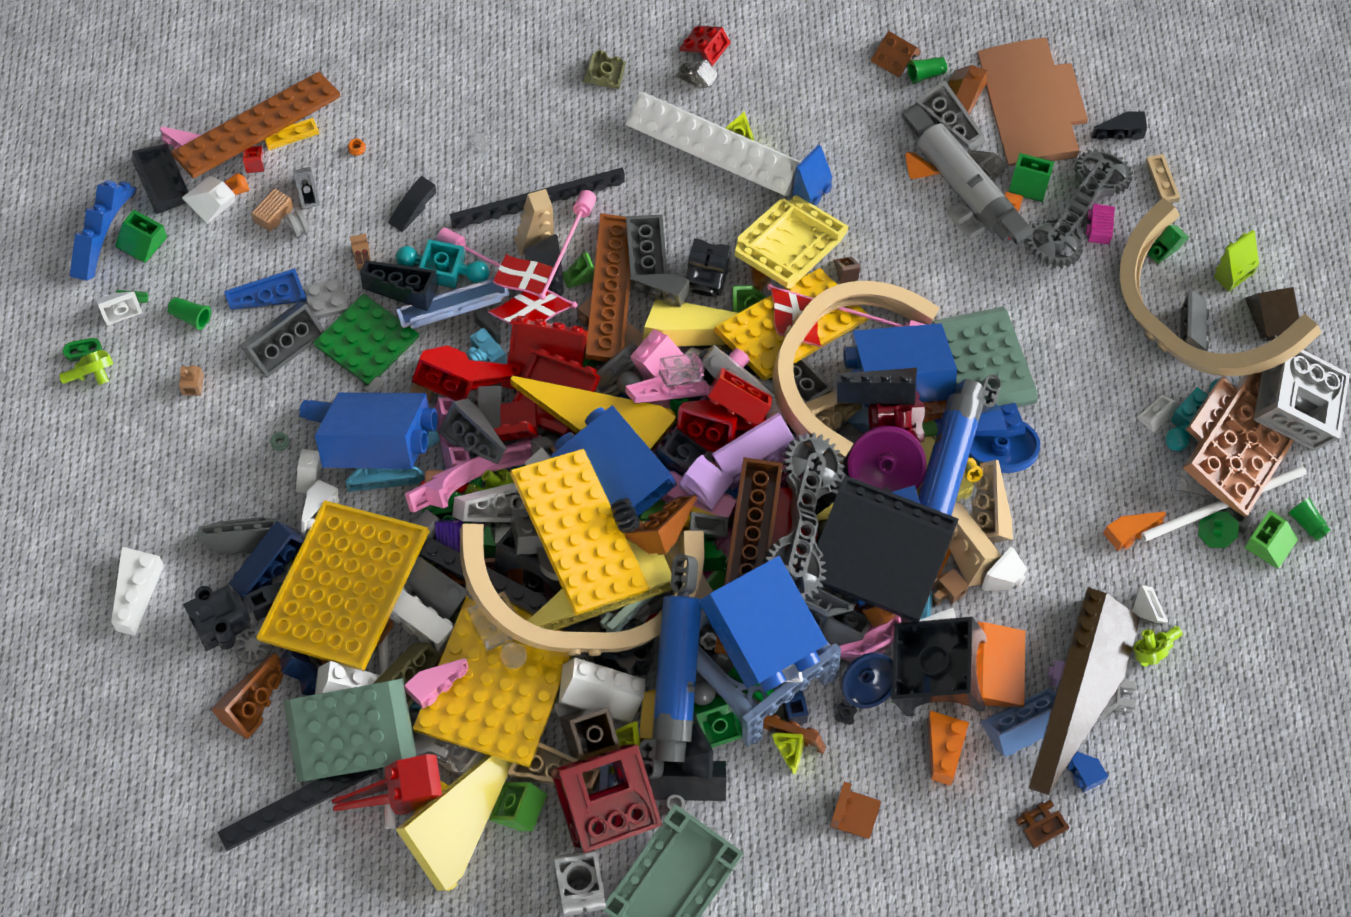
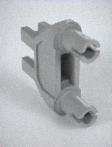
M1123 680L1097 722L1105 720L1116 711L1133 713V709L1136 708V700L1119 698L1120 693L1133 695V691L1136 690L1135 681Z
M414 709L418 713L412 712L413 720L417 719L421 709ZM420 733L414 742L417 756L425 754L436 755L438 761L449 764L452 756L448 754L449 751L442 748L444 743L455 747L459 746Z

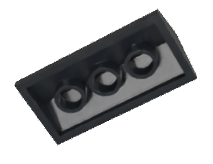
M664 761V771L660 778L648 779L655 800H666L671 795H679L684 800L726 801V761H713L712 780H706L682 772L679 765L672 761ZM651 765L649 767L650 774L652 773Z

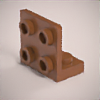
M888 31L871 58V62L893 75L901 77L908 61L912 59L913 55L918 57L921 50Z
M844 781L830 827L869 840L881 801L850 791L852 784Z

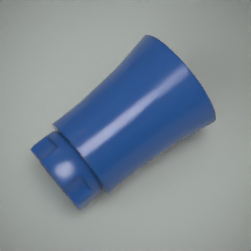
M303 400L299 409L300 417L322 423L333 402Z

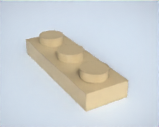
M1164 154L1146 157L1145 162L1159 199L1161 200L1164 197L1170 203L1179 202L1180 195Z

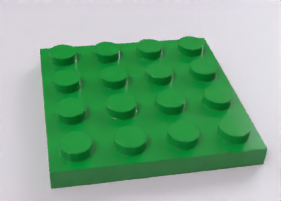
M363 293L313 342V345L368 386L374 378L380 377L420 336L418 332L409 326L402 328L400 319Z

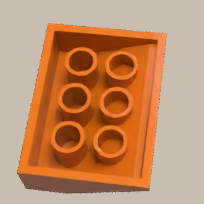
M977 622L987 635L986 643H979L976 658L978 685L985 706L1025 707L1026 631L986 622Z

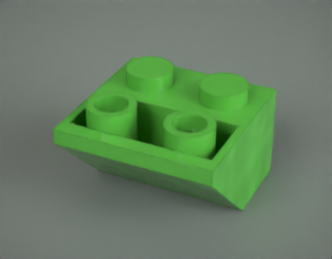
M1269 510L1244 548L1276 569H1279L1298 541V538L1285 519Z

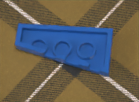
M295 268L224 291L230 310L307 301Z

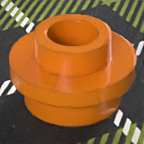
M352 139L348 144V151L351 155L359 156L366 150L365 143L361 139Z

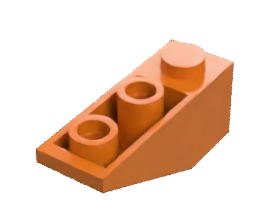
M1163 511L1121 516L1107 525L1103 534L1117 551L1122 548L1126 550L1134 544V540L1137 538L1142 539V532L1164 524L1163 520L1166 513Z

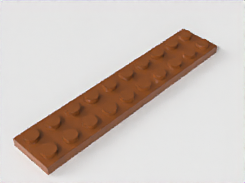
M318 71L173 150L172 156L194 179L330 104L340 97V92Z
M600 213L585 359L607 362L625 347L631 277L625 216Z

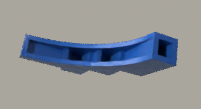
M105 180V182L97 185L95 205L86 209L84 229L75 234L70 277L85 281L94 278L99 254L107 231L122 205L136 194L137 187L130 186L129 182L121 181L116 184V182Z

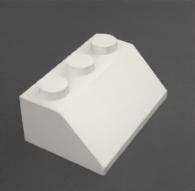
M329 661L318 668L315 694L370 685L381 675L367 671L363 672Z

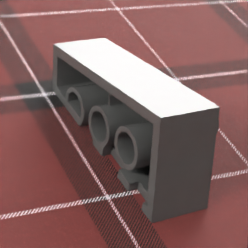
M478 386V392H475V404H478V408L482 411L492 428H498L501 425L500 405L505 402L502 387Z

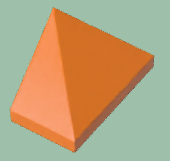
M907 152L905 154L909 178L917 179L940 174L932 164L915 152Z

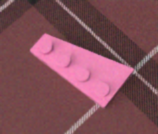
M691 367L626 386L625 393L634 403L705 396L709 394L710 386Z

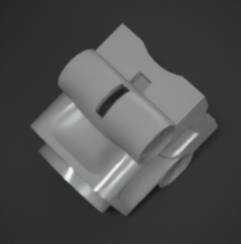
M595 850L587 853L576 852V854L571 853L553 857L564 917L582 914L586 911L588 913L606 909L603 884ZM577 879H584L590 883L583 890H575L569 886Z

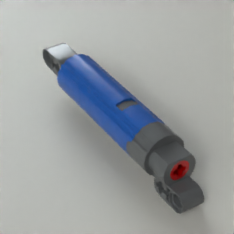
M989 375L980 383L964 379L957 385L955 394L948 396L918 495L920 504L952 516L981 413L988 411L997 402L1001 388V380L998 376Z
M685 554L675 556L672 563L671 588L677 592V596H665L663 598L652 739L642 741L639 747L648 779H658L662 776L664 761L685 762L686 741L691 742L702 607L698 601L700 600L699 598L689 597V594L696 590L698 561L695 557ZM687 560V566L684 568V562ZM650 765H651V767H652V773H651V774H650V772H649V767H650Z

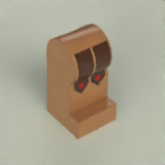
M366 233L350 236L358 271L362 269L366 260L371 261Z

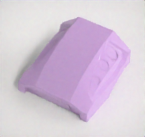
M701 455L685 473L679 487L689 495H696V502L712 512L719 499L733 485L734 480L705 459L704 455Z

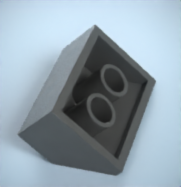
M1190 289L1181 306L1180 339L1195 348L1208 351L1209 341H1206V336L1209 333V325H1206V321L1209 318V309H1207V301Z

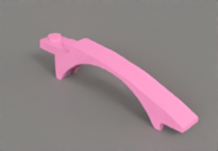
M541 435L505 446L506 450L498 464L477 456L432 476L431 481L405 493L409 511L415 513L429 505L445 508L448 506L450 496L458 488L482 476L486 470L493 472L512 466L525 465V462L532 457L531 439L541 437Z

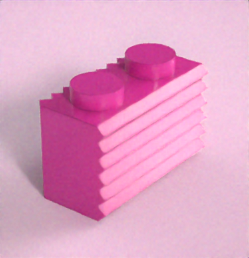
M1093 204L1092 209L1088 210L1087 220H1090V224H1087L1085 235H1089L1088 242L1110 245L1113 237L1115 206Z

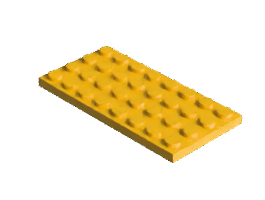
M819 268L801 278L792 288L785 287L783 289L815 298L820 293L837 284ZM772 295L718 324L714 329V332L732 350L738 348L746 353L750 360L747 365L763 381L773 376L774 362L785 339L784 336L778 335L776 332L774 302ZM859 305L845 306V308L868 314ZM838 309L827 313L818 320V336L822 347L863 324L868 318ZM802 342L796 350L793 364L817 351L820 347Z
M584 449L511 470L510 475L575 616L649 591V585L625 535L616 525L611 505Z

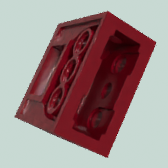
M625 744L620 746V748L582 761L578 760L550 770L575 851L587 853L663 826L638 745ZM612 763L618 785L588 795L582 773ZM595 823V828L592 831V825Z

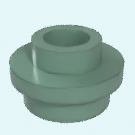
M277 432L271 437L270 444L273 449L282 451L289 446L290 439L285 433ZM279 440H283V441H284V442L281 443V444H277V442H278Z

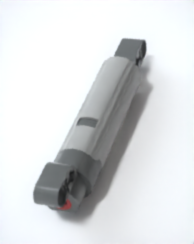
M917 103L901 113L904 122L919 138L918 148L990 233H996L1005 244L1010 241L1019 244L1033 234L1030 226L1017 212V209L944 124L934 125L930 117Z

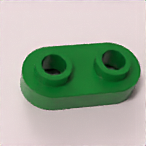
M96 338L72 341L63 347V354L69 361H79L85 355L102 350V345Z

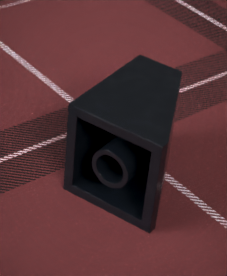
M554 234L524 249L525 260L554 267L560 254L558 236ZM561 261L548 287V290L559 296L564 293Z

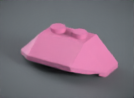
M896 615L884 625L876 627L870 625L863 640L839 645L841 648L840 659L852 662L866 653H884L885 649L891 647L894 643V623L901 622L900 616Z

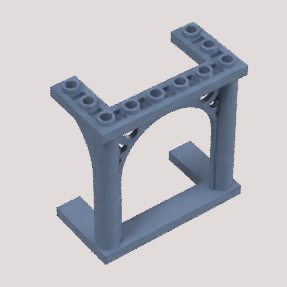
M703 609L701 610L700 630L710 623ZM828 642L827 645L816 650L821 661L802 671L803 682H783L772 689L774 692H771L769 696L764 692L761 685L746 688L744 684L730 678L700 646L698 647L697 671L731 708L742 726V742L749 747L751 744H757L762 739L763 719L767 715H773L782 703H788L797 691L804 690L812 679L819 678L818 681L825 686L828 682L832 683L838 678L841 648L836 643L831 646ZM744 690L748 691L747 699L745 698V694L742 693V691ZM757 691L763 695V700L759 704L754 703L752 700V695Z

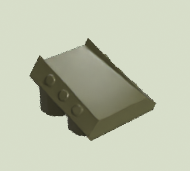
M597 50L594 54H590L582 82L619 89L626 61L617 56L610 58L605 51Z

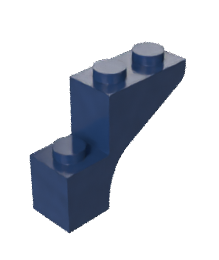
M286 649L279 659L281 672L299 680L303 695H315L318 668L311 662L308 655Z

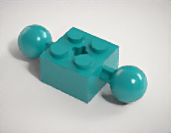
M428 239L423 255H418L417 251L411 246H403L395 254L397 265L410 267L418 265L419 268L436 270L438 285L456 289L460 274L466 275L468 280L474 284L487 280L490 274L489 267L482 261H473L469 265L464 264L466 259L464 246Z
M1217 378L1211 382L1209 386V393L1211 392V390L1220 378ZM1198 387L1176 409L1170 422L1177 427L1170 429L1166 433L1165 444L1172 451L1179 452L1186 449L1190 442L1189 435L1194 438L1186 428L1208 396L1207 393Z

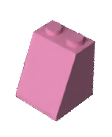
M655 329L630 356L644 381L691 367L696 371L694 365L667 335Z

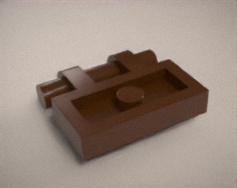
M1051 800L1045 803H1038L1036 808L1022 812L1021 816L1015 819L1018 826L1024 823L1028 825L1023 830V834L1033 849L1063 834L1070 828L1059 810L1052 814L1050 813L1049 809L1054 807ZM1040 814L1044 817L1038 822H1035L1033 819Z

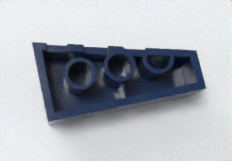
M276 521L228 584L243 598H245V595L261 587L271 585L272 579L279 575L281 576L286 571L284 567L291 560H295L306 537L301 535L298 530Z

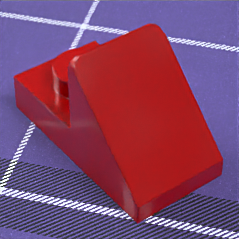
M262 146L250 147L244 151L243 163L246 173L265 171Z

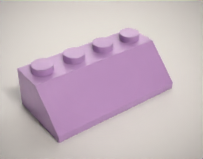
M777 413L712 453L718 468L734 480L733 485L730 486L733 490L739 487L743 457L778 462L784 458L782 454L787 452L785 447L790 445L789 442L795 438L780 413Z

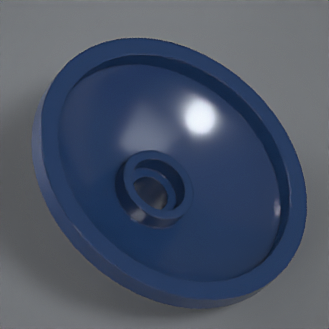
M870 652L852 661L845 670L841 682L842 693L846 700L858 708H872L887 700L892 693L893 660L886 654Z

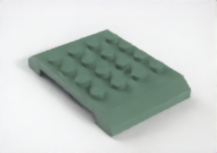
M1004 307L932 321V324L942 323L957 367L956 387L964 379L980 383L987 376L993 374L1001 380V388L996 402L998 406L1016 403L1017 407L1037 403L1036 386L1008 311Z
M403 678L283 700L297 782L382 768L396 760L417 756Z
M674 804L664 818L663 826L658 828L618 887L605 902L606 909H603V911L611 917H701L739 863L744 852Z

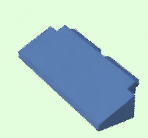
M494 278L434 296L428 311L408 304L397 307L396 310L402 328L411 325L412 329L502 302L501 297L510 295L508 288L494 284Z

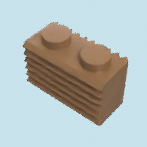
M274 188L251 212L253 221L268 231L277 228L281 223V219L286 214L291 213L293 209L291 198Z

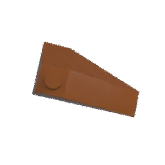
M276 653L271 654L229 690L211 709L223 725L245 739H249L261 725L264 719L261 717L262 712L272 702L268 699L272 691L278 688L284 674L281 672L280 658Z

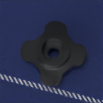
M844 703L838 704V713L835 715V720L852 725L854 723V714L857 713L856 707L845 706Z

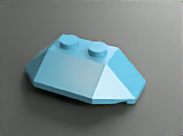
M413 466L412 469L357 468L347 478L346 487L348 492L420 484L425 479L423 471L416 466Z

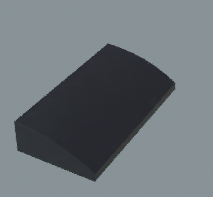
M167 144L132 151V162L155 214L168 211L186 203L182 197L189 191Z

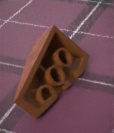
M969 65L954 70L948 81L949 87L969 115L987 84V70Z
M697 496L677 497L664 505L663 511L650 514L648 521L643 524L639 521V528L625 533V537L648 554H666L676 543L697 500Z

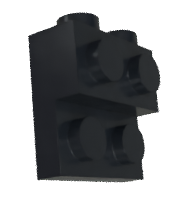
M676 428L672 434L667 433L662 440L665 443L664 446L660 444L654 454L657 455L656 457L667 470L670 471L674 467L685 475L695 460L701 455L705 456L708 451Z

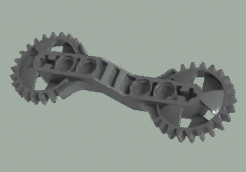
M1096 148L1093 152L1089 149L1087 153L1083 152L1082 155H1079L1074 170L1076 172L1075 177L1080 185L1076 194L1061 217L1057 219H1044L1043 223L1038 221L1037 224H1032L1030 228L1033 234L1024 241L1026 245L1025 250H1030L1028 255H1034L1033 260L1039 259V264L1045 262L1046 267L1051 264L1054 269L1057 265L1061 269H1063L1064 265L1068 268L1071 264L1075 265L1082 255V248L1084 246L1078 228L1097 198L1113 196L1114 193L1119 195L1120 191L1125 192V189H1128L1133 178V172L1130 171L1132 167L1127 166L1128 161L1123 162V157L1118 158L1117 153L1112 155L1110 150L1106 153L1104 149H1101V152H1099ZM1089 160L1097 162L1091 171L1084 165ZM1113 172L1118 173L1124 179L1120 183L1110 181ZM1038 232L1047 234L1045 243H1040L1033 235ZM1066 245L1074 252L1070 256L1060 254Z
M814 432L810 436L808 433L797 436L789 442L790 445L785 447L787 452L782 454L786 458L781 462L783 465H786L782 472H788L785 480L789 484L793 495L789 508L792 526L790 533L775 541L770 546V549L765 552L768 557L762 559L766 563L780 556L793 581L801 578L803 593L800 594L804 601L805 598L809 600L812 598V595L818 594V590L823 587L820 582L826 580L821 575L827 572V570L821 568L825 562L819 560L823 554L815 541L818 527L815 513L817 500L837 487L836 484L841 482L839 477L844 475L840 471L844 468V465L839 464L843 457L837 456L840 450L833 449L836 444L830 445V438L824 441L822 434L816 438ZM810 442L814 453L806 457L804 443ZM806 479L810 481L811 486L807 484ZM802 497L806 500L807 504L802 501ZM801 529L805 531V536L801 533ZM796 547L800 549L801 555L797 552Z

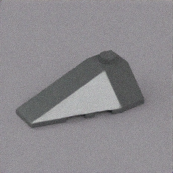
M469 399L452 402L439 433L452 445H459L468 452L472 451L478 454L479 457L498 464L506 447L482 411Z
M420 556L417 557L407 579V582L427 608L432 607L442 619L447 618L451 620L469 593L468 590Z

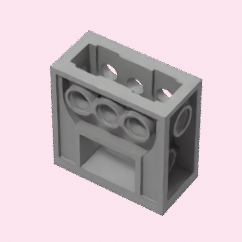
M1302 350L1288 361L1262 372L1253 420L1316 451L1340 439L1350 374ZM1296 362L1300 364L1301 368L1296 366Z

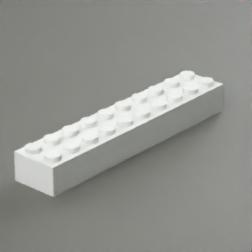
M638 92L625 124L784 196H789L794 185L796 167L801 162L644 92Z

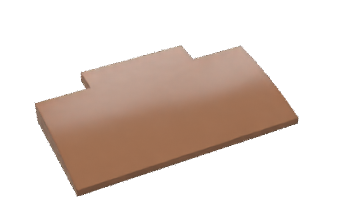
M1047 37L1008 43L978 51L977 54L981 68L987 70L986 87L1008 166L1016 165L1019 153L1049 161L1077 158L1079 148L1072 125L1087 124L1088 118L1072 63L1054 65Z
M1262 372L1243 375L1236 387L1224 376L1221 377L1186 428L1199 441V444L1183 469L1214 496L1244 517L1251 511L1294 441L1253 420Z

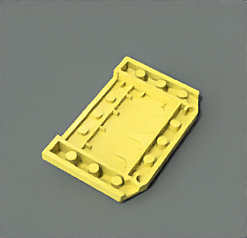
M796 195L791 200H779L739 235L734 256L784 287L792 288L841 242L849 226Z

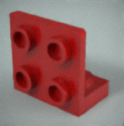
M699 25L693 29L679 49L684 52H699L706 64L713 66L731 42L723 27Z
M527 399L500 405L501 425L493 429L502 442L538 436L536 403Z

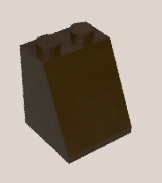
M1294 287L1257 293L1245 297L1260 339L1267 338V341L1275 339L1300 318Z
M608 707L578 710L559 717L571 757L582 761L620 748Z

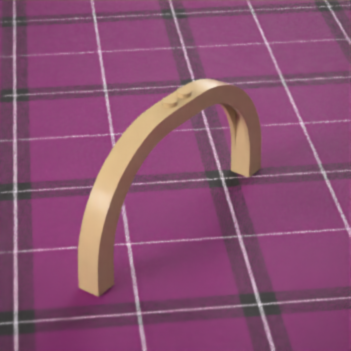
M1163 197L1144 215L1128 238L1121 258L1120 284L1124 300L1130 312L1146 332L1145 335L1150 341L1153 342L1155 340L1158 342L1157 346L1164 353L1168 351L1177 360L1195 370L1220 376H1242L1263 372L1288 361L1322 333L1318 324L1304 313L1281 335L1252 350L1221 354L1195 348L1180 339L1147 309L1140 289V275L1144 259L1155 240L1180 216L1176 207Z
M854 281L836 285L820 293L807 305L801 315L797 313L792 321L794 325L788 326L784 333L786 337L774 362L773 388L777 404L786 422L797 436H802L805 433H808L810 436L814 432L816 438L821 434L824 441L830 438L829 444H836L833 449L840 450L837 456L843 457V460L854 443L824 425L804 403L794 379L793 362L795 353L811 328L821 317L845 306L870 305L881 307L898 313L909 320L931 324L940 307L920 295L896 285L876 281ZM805 442V444L812 448L810 442Z
M462 524L460 527V559L467 587L485 616L501 631L517 641L538 649L568 652V655H581V652H589L590 656H598L601 653L619 652L641 646L660 635L662 610L656 617L641 626L626 631L608 633L554 631L536 626L524 620L502 601L489 579L484 561L483 524ZM683 531L679 535L680 554L693 556L698 561L696 590L689 594V597H694L702 577L704 565V531ZM687 560L684 562V568L687 566ZM673 591L672 596H677V592Z

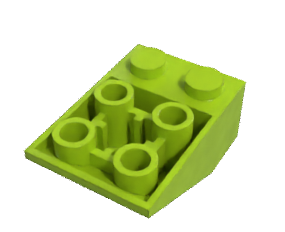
M1254 230L1247 234L1243 233L1235 243H1229L1224 249V255L1220 258V264L1215 269L1214 278L1228 292L1253 275L1258 268L1259 258Z

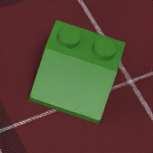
M505 782L489 820L518 831H533L547 793L530 782Z

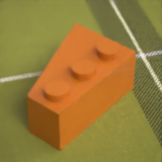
M929 711L927 724L931 780L951 786L969 722Z

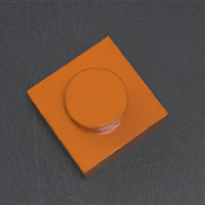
M1006 192L1005 197L1019 212L1023 196Z

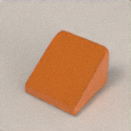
M236 173L224 182L235 195L250 191L246 178L239 173Z

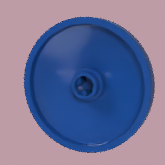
M1023 422L1026 434L1011 437L975 436L969 458H973L979 467L980 463L999 460L1001 473L1019 472L1029 468L1037 460L1040 452V439L1035 430Z

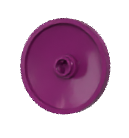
M880 426L866 431L855 441L848 457V472L851 478L880 489L888 487L893 492L915 485L917 490L925 477L926 456L920 442L908 431L895 426Z

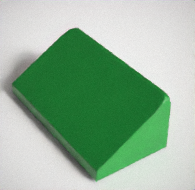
M489 526L485 527L483 534L484 559L495 558L496 544Z

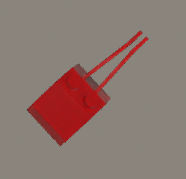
M446 345L422 352L411 382L454 401L467 399L470 390L478 389V386H491L508 382L512 376L519 377L521 369L516 364L469 360L466 353Z
M710 400L683 402L678 411L677 429L710 452H716L757 426L756 424H748L742 416H735L728 412L727 408L723 405H715Z
M425 754L396 760L385 767V779L332 799V804H338L333 806V811L390 804L395 815H406L442 796L436 755ZM388 790V794H383V795H378V796L363 798V797H366V796H370V795H373V794H376V793H379V792Z

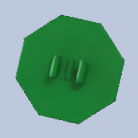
M1218 511L1199 521L1198 537L1209 548H1226L1238 538L1239 522L1228 512Z

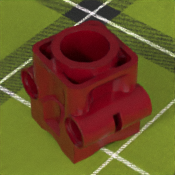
M918 391L916 392L915 405L869 404V430L880 426H895L908 431L919 442H924L922 422L925 417V406L919 400L920 395Z

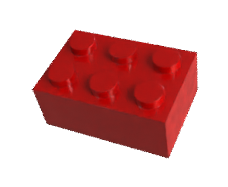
M721 368L715 377L708 394L712 403L718 406L723 405L727 408L728 412L735 416L737 414L742 416L744 421L750 425L756 424L758 426L761 424L771 408V395L724 368Z

